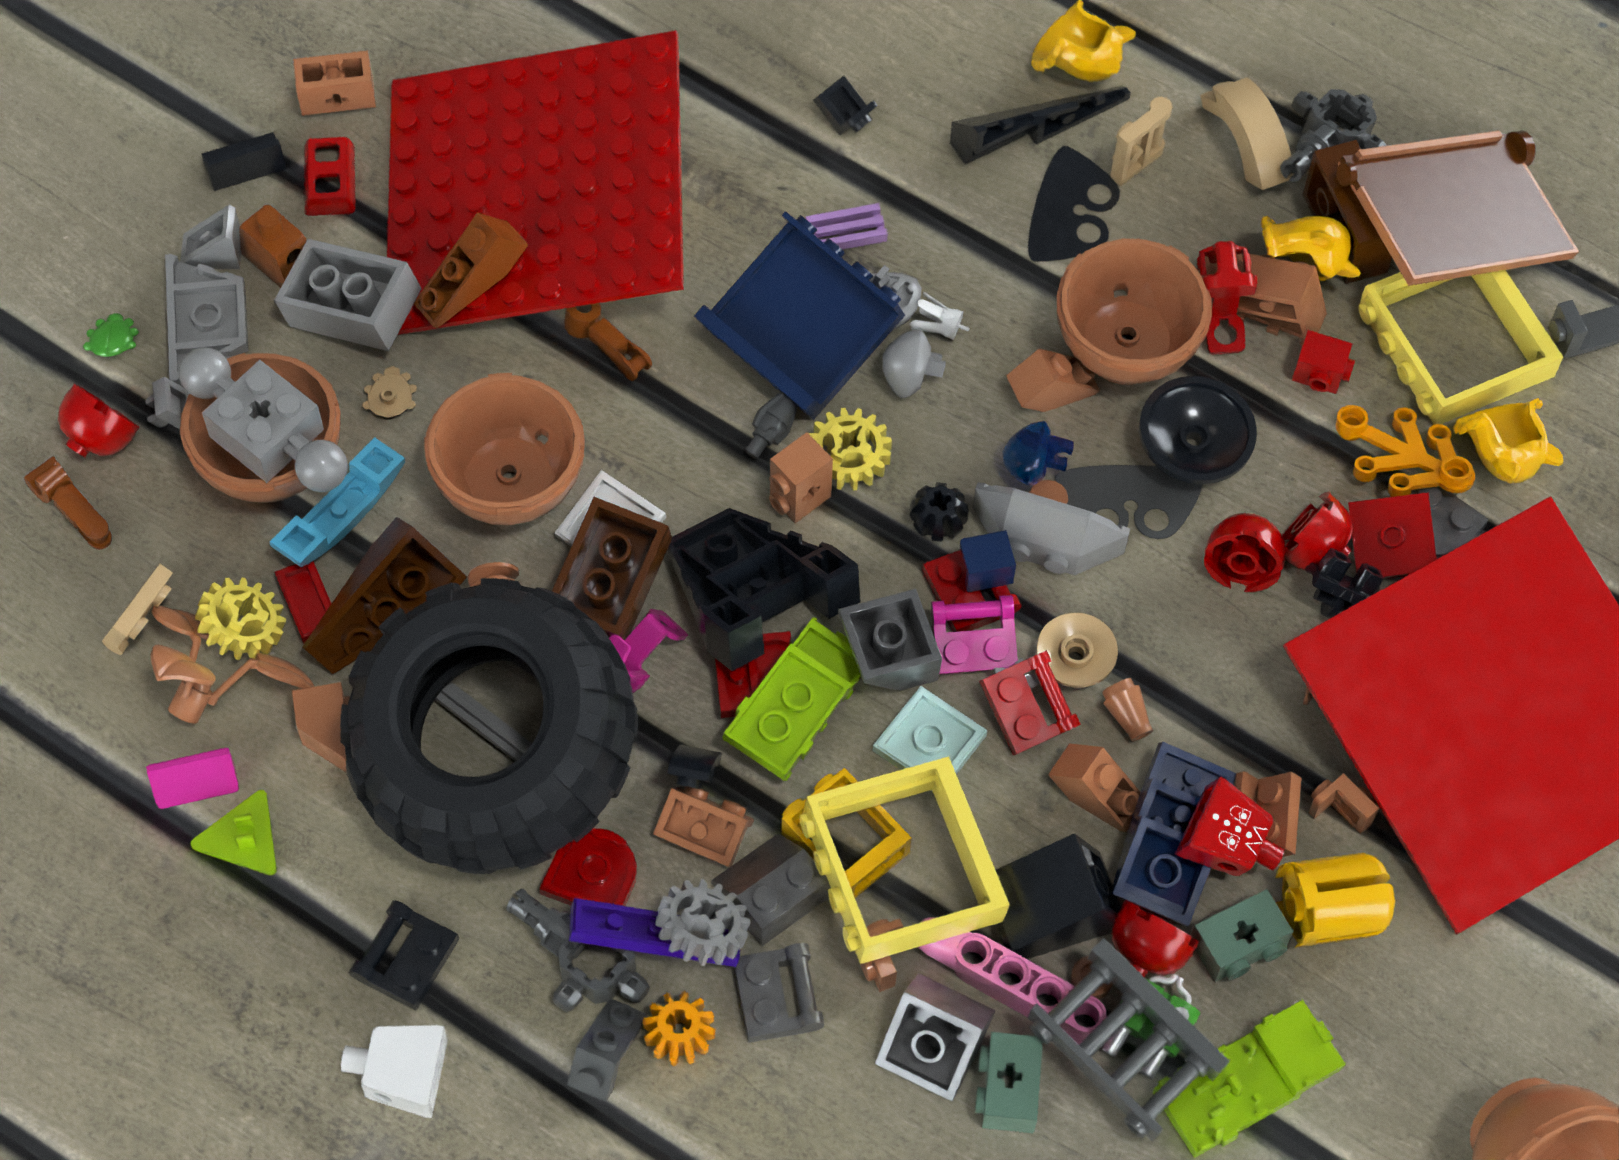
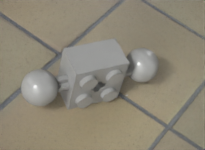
M206 347L194 349L183 358L179 367V378L183 388L196 398H217L202 412L209 437L262 480L268 483L294 459L296 475L299 481L308 489L316 492H326L333 490L342 483L348 469L347 458L343 450L328 440L312 441L324 430L318 405L273 369L259 360L235 382L231 379V367L228 360L215 349Z

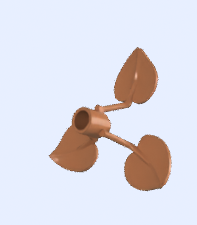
M153 606L151 610L153 616L162 625L178 633L189 635L192 641L189 656L176 649L158 644L154 645L151 651V663L157 681L182 680L168 707V711L183 721L194 724L198 723L207 703L215 706L219 697L250 669H257L268 677L302 689L315 687L311 679L291 662L269 654L257 653L255 659L250 658L219 688L212 692L210 688L216 680L215 675L207 667L196 663L201 638L207 640L209 637L208 633H198L197 629L201 621L196 620L194 614L165 606H159L158 608Z

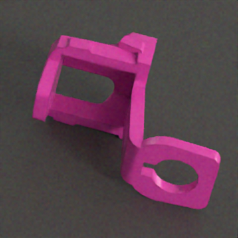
M650 609L646 617L625 641L619 635L609 637L627 668L631 678L630 684L633 693L640 689L650 677L642 669V663L666 636L675 641L685 640L688 636L687 632L662 610Z

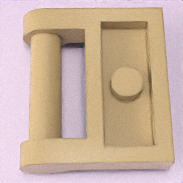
M1165 97L1154 98L1150 103L1147 113L1135 122H1127L1118 131L1110 177L1120 187L1163 154L1165 123L1170 118L1173 107L1169 99Z
M162 564L157 566L103 638L102 643L112 652L118 655H122L129 646L128 639L132 638L134 640L148 622L145 616L153 605L158 608L172 588L166 582L173 572Z

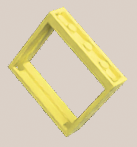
M1506 270L1472 275V278L1529 364L1446 399L1386 306L1452 279L1408 286L1401 272L1369 284L1364 288L1358 306L1362 320L1365 324H1370L1377 335L1381 350L1384 354H1389L1397 366L1400 380L1403 384L1409 385L1416 396L1418 408L1422 414L1428 415L1434 425L1446 423L1555 377L1563 356Z
M949 756L806 797L803 814L799 816L800 825L804 836L807 839L812 838L816 848V851H814L816 868L821 876L826 875L831 887L828 889L831 907L834 913H841L845 924L842 930L845 944L850 952H856L860 964L1004 921L1010 904ZM932 790L979 905L870 937L825 820Z

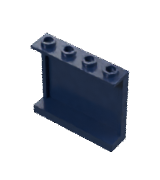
M785 211L782 217L787 224L711 310L703 305L694 317L704 328L814 420L904 318L905 314L898 305L901 298L885 284L879 289L870 281L873 275L857 261L851 266L842 258L845 252L829 238L823 243L814 235L817 229L801 215L794 219Z

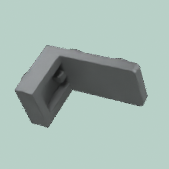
M1573 300L1558 303L1548 329L1563 359L1619 344V305L1580 315Z
M608 1000L576 1047L567 1086L606 1102L613 1092L620 1062L643 1028V1019L647 1017V1014L616 1000Z

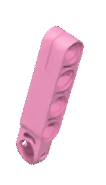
M938 917L925 918L921 922L928 921ZM967 932L918 947L929 957L953 969L956 976L963 982L1027 1018L1030 1010L1036 1004L1047 1014L1056 1006L1042 1005L1038 1001L1037 996L1050 994L1059 1003L1075 987L979 933ZM968 952H975L982 956L983 961L978 964H970L962 956ZM1004 973H1013L1019 977L1021 982L1016 985H1008L1001 981L999 976ZM1091 995L1060 1027L1079 1045L1106 1018V1009L1102 1002ZM1085 1014L1093 1018L1096 1024L1085 1028L1076 1023L1074 1018Z

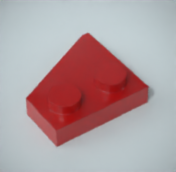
M791 631L764 633L765 654L734 671L728 669L714 657L721 718L737 716L735 713L738 706L745 697L750 698L790 645Z

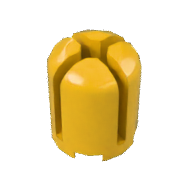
M1356 853L1284 863L1279 866L1275 878H1283V901H1278L1276 904L1294 931L1292 936L1298 943L1295 946L1296 948L1375 937L1384 932L1392 920L1395 907L1394 889L1391 884H1387L1390 876L1385 866L1373 855Z

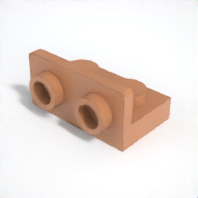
M1246 771L1236 773L1235 787L1273 817V823L1266 839L1284 848L1283 857L1295 855L1301 777L1293 772L1257 779Z
M687 786L684 788H671L653 835L727 867L732 866L745 832L754 822V818L745 815L747 808L727 799L723 800L722 805L707 799L709 792L702 788L697 789Z

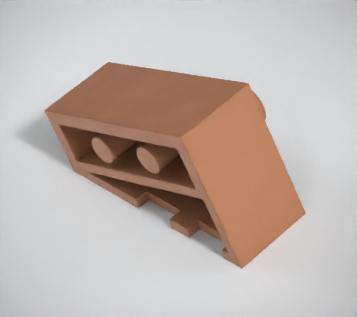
M1237 254L1238 270L1244 272L1242 254ZM1250 254L1251 272L1253 275H1257L1255 295L1240 297L1237 315L1243 322L1248 317L1268 325L1266 332L1277 336L1281 330L1302 338L1300 345L1303 346L1307 331L1311 330L1319 333L1327 315L1316 266L1301 261L1291 262L1275 259L1268 255L1258 256ZM1205 256L1207 275L1215 274L1217 272V263H1210L1208 256Z

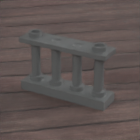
M1103 938L1089 954L1088 960L1092 963L1090 965L1092 971L1048 1014L1036 1004L1030 1010L1028 1019L1032 1022L1029 1027L1043 1043L1048 1045L1052 1042L1126 1115L1123 1121L1136 1136L1142 1139L1146 1135L1153 1142L1163 1130L1155 1119L1197 1076L1203 1078L1206 1075L1213 1081L1230 1061ZM1112 982L1123 993L1121 996L1122 1002L1078 1045L1060 1026L1103 983L1109 985ZM1143 1013L1155 1024L1152 1027L1154 1033L1110 1076L1092 1056L1134 1014L1139 1016ZM1175 1044L1186 1055L1184 1058L1185 1064L1141 1107L1123 1088L1166 1045L1172 1046Z

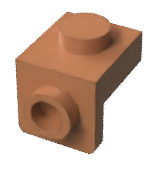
M1343 773L1333 783L1327 779L1313 791L1311 797L1314 800L1308 813L1315 819L1331 805L1361 834L1372 825L1379 807L1369 791L1363 787H1357Z
M882 919L870 924L866 928L869 936L874 937L901 929L903 924L900 919L891 922L888 919ZM890 956L860 964L867 981L874 980L879 992L895 987L897 971Z

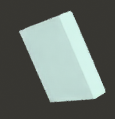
M920 686L874 743L873 752L900 770L949 756L957 774L985 739L987 730Z

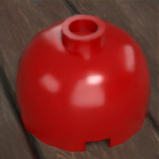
M73 384L71 389L68 390L59 406V426L65 435L69 437L65 445L83 457H86L89 452L102 457L114 455L131 442L139 429V426L77 384Z
M1329 491L1319 496L1324 501L1320 506L1315 508L1310 503L1282 534L1283 539L1288 540L1285 544V560L1298 569L1305 570L1306 566L1312 562L1319 564L1330 548L1338 550L1346 556L1351 552L1347 544L1353 535L1352 520L1346 508Z
M1239 513L1228 516L1214 527L1205 547L1204 566L1210 576L1222 586L1230 589V581L1247 585L1244 592L1265 590L1277 583L1285 564V541L1276 525L1267 518L1256 514Z
M1125 900L1112 926V941L1115 949L1144 978L1148 972L1165 976L1183 968L1193 955L1200 941L1154 914L1145 912L1136 904Z

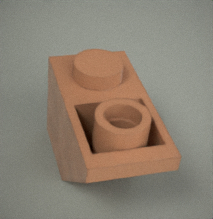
M1043 349L1036 350L1006 375L1021 407L1041 412H1047L1094 396L1100 391L1093 378L1095 373L1087 369L1075 357Z
M341 682L292 690L296 725L302 745L346 772L345 746L341 743L340 724L342 704L348 705L350 696L345 697Z
M1069 743L1048 774L1049 777L1071 802L1119 831L1127 832L1140 791L1103 747Z

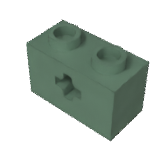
M1266 889L1195 924L1191 936L1200 941L1195 951L1213 981L1217 982L1225 977H1228L1229 980L1241 977L1251 969V964L1263 958L1266 962H1270L1282 956L1288 950L1287 946L1294 931L1270 892ZM1236 935L1239 936L1240 940H1236ZM1249 938L1251 940L1248 944L1245 939Z
M991 1032L989 1045H981L978 1071L986 1072L985 1087H977L975 1113L983 1114L982 1128L1034 1133L1038 1117L1043 1042L1037 1036ZM1004 1076L1012 1077L1013 1088H1005Z

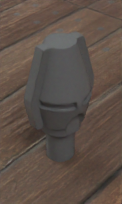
M778 393L759 408L752 423L755 429L753 432L754 437L745 449V453L748 456L757 460L767 445L771 446L772 443L778 445L788 436L798 409L791 399L782 393Z

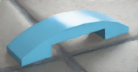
M374 437L349 462L350 472L345 476L342 483L331 490L302 519L296 515L270 541V546L300 567L316 560L342 540L374 507L405 464V458Z

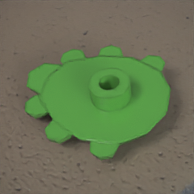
M111 314L107 321L98 319L95 330H87V336L90 339L89 342L84 343L83 349L85 351H92L98 356L110 357L119 355L127 349H134L136 347L133 337L138 335L139 330L137 328L130 329V326L134 324L133 319L126 318L123 320L121 314Z

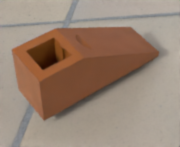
M477 213L415 300V306L433 327H440L504 278L528 244L508 221Z

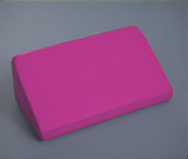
M227 747L146 766L154 799L159 809L239 791L235 763Z

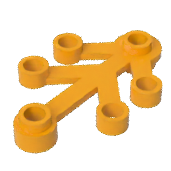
M1347 405L1338 411L1335 427L1343 439L1355 441L1361 438L1393 454L1379 457L1367 455L1358 457L1353 468V475L1357 480L1371 482L1379 472L1419 467L1427 472L1407 475L1405 473L1391 475L1387 488L1388 494L1391 497L1411 495L1412 490L1438 486L1447 492L1463 493L1473 486L1475 472L1472 464L1467 459L1456 456L1451 443L1452 433L1447 426L1442 424L1432 425L1427 433L1426 443L1431 449L1438 452L1439 460L1427 454L1416 425L1417 414L1410 408H1398L1394 412L1392 420L1393 429L1398 433H1402L1405 442L1368 425V413L1359 406ZM1400 419H1405L1409 422H1403ZM1434 436H1440V437H1442L1443 439H1438V438H1436V437H1434ZM1362 467H1366V468H1369L1370 470H1363V469H1361V468H1362ZM1396 485H1403V486H1405V487L1400 488V487H1397Z

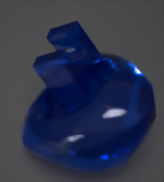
M1045 421L1033 422L1018 430L1009 439L1002 451L1004 466L1021 483L1025 485L1037 484L1045 477L1046 467L1066 471L1068 458L1060 457L1057 454L1063 452L1072 455L1074 441L1051 435V430Z

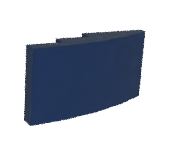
M1158 743L1130 822L1111 895L1128 900L1139 907L1188 927L1211 868L1179 857L1175 853L1206 785L1220 776L1234 785L1236 773L1168 743Z

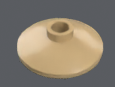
M1066 613L1055 617L1044 626L1037 641V654L1047 650L1052 660L1049 662V666L1057 683L1068 687L1084 688L1098 684L1112 672L1117 661L1118 646L1113 632L1104 622L1089 614ZM1072 652L1080 653L1083 659H1072L1069 657V654Z

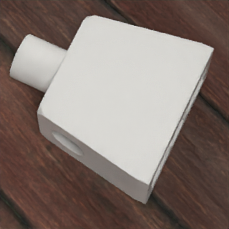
M439 1025L375 1027L372 1031L369 1049L345 1046L341 1060V1071L363 1075L361 1086L365 1097L423 1117L432 1118L448 1041L445 1028Z

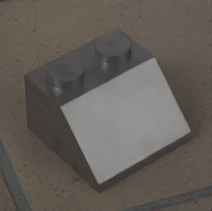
M916 589L838 610L864 683L900 691L938 680L942 656Z
M776 834L711 880V884L714 887L718 883L722 885L721 893L725 896L733 892L737 895L734 901L735 905L746 906L747 909L743 917L750 919L751 923L748 930L761 946L829 899L828 889L830 884L826 875L821 876L818 873L815 861L804 848L780 834Z
M918 973L902 995L875 1064L953 1101L981 1047L996 1010Z

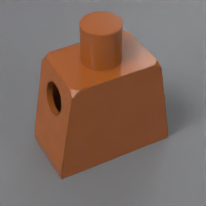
M264 205L239 227L241 254L281 288L307 240L304 234L271 205Z

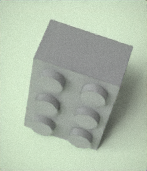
M307 239L274 302L290 327L389 351L422 288L410 266L405 261Z

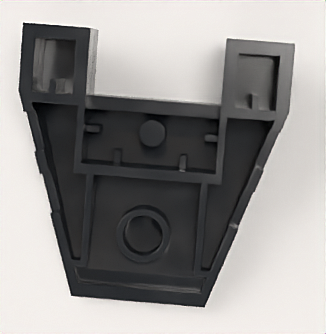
M731 508L673 536L667 550L707 652L731 671L765 654L762 622L805 600L830 619L838 615L840 608L860 603L858 564L836 547L821 542L819 547L802 541V534L791 530L787 535L771 529V523Z

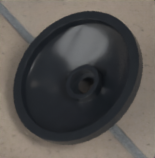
M1202 376L1179 377L1159 386L1146 400L1139 419L1140 440L1151 461L1171 477L1193 484L1217 483L1238 473L1249 461L1257 439L1254 415L1242 396L1228 385ZM1193 439L1197 441L1199 445H1191L1187 442V440Z

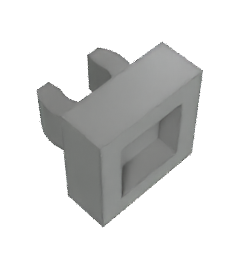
M163 377L152 383L153 395L145 400L146 405L155 409V414L149 416L147 422L157 427H164L169 423L180 429L181 414L189 393L179 384Z

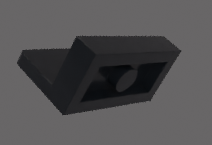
M274 132L202 153L214 191L286 170L282 148Z

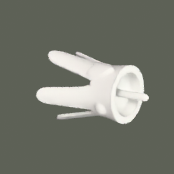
M923 292L924 296L935 304L919 299V312L936 322L913 320L910 323V326H912L911 330L940 333L954 340L959 328L969 331V327L960 324L963 311L948 308L926 292Z

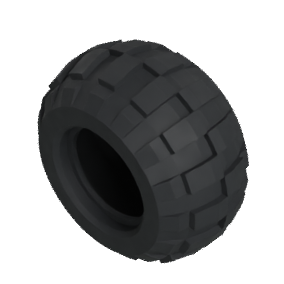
M481 578V585L461 588L459 584L452 582L425 592L427 595L426 602L408 613L399 608L379 626L383 636L375 644L371 652L367 651L365 653L360 651L349 674V684L353 689L348 705L342 704L340 732L341 743L345 746L346 773L357 799L363 804L380 829L406 851L430 864L436 863L455 868L459 872L491 874L496 870L516 866L521 870L547 861L552 857L551 853L562 848L573 839L577 843L600 822L597 817L612 797H618L630 771L628 762L632 746L637 739L638 730L637 707L634 704L630 684L631 678L617 649L598 623L579 610L572 601L551 590L536 587V589L521 586L519 581L498 578ZM517 661L528 664L541 686L543 718L532 745L517 761L505 769L489 775L468 777L446 772L432 764L422 754L421 736L425 718L435 698L448 683L463 672L485 663Z

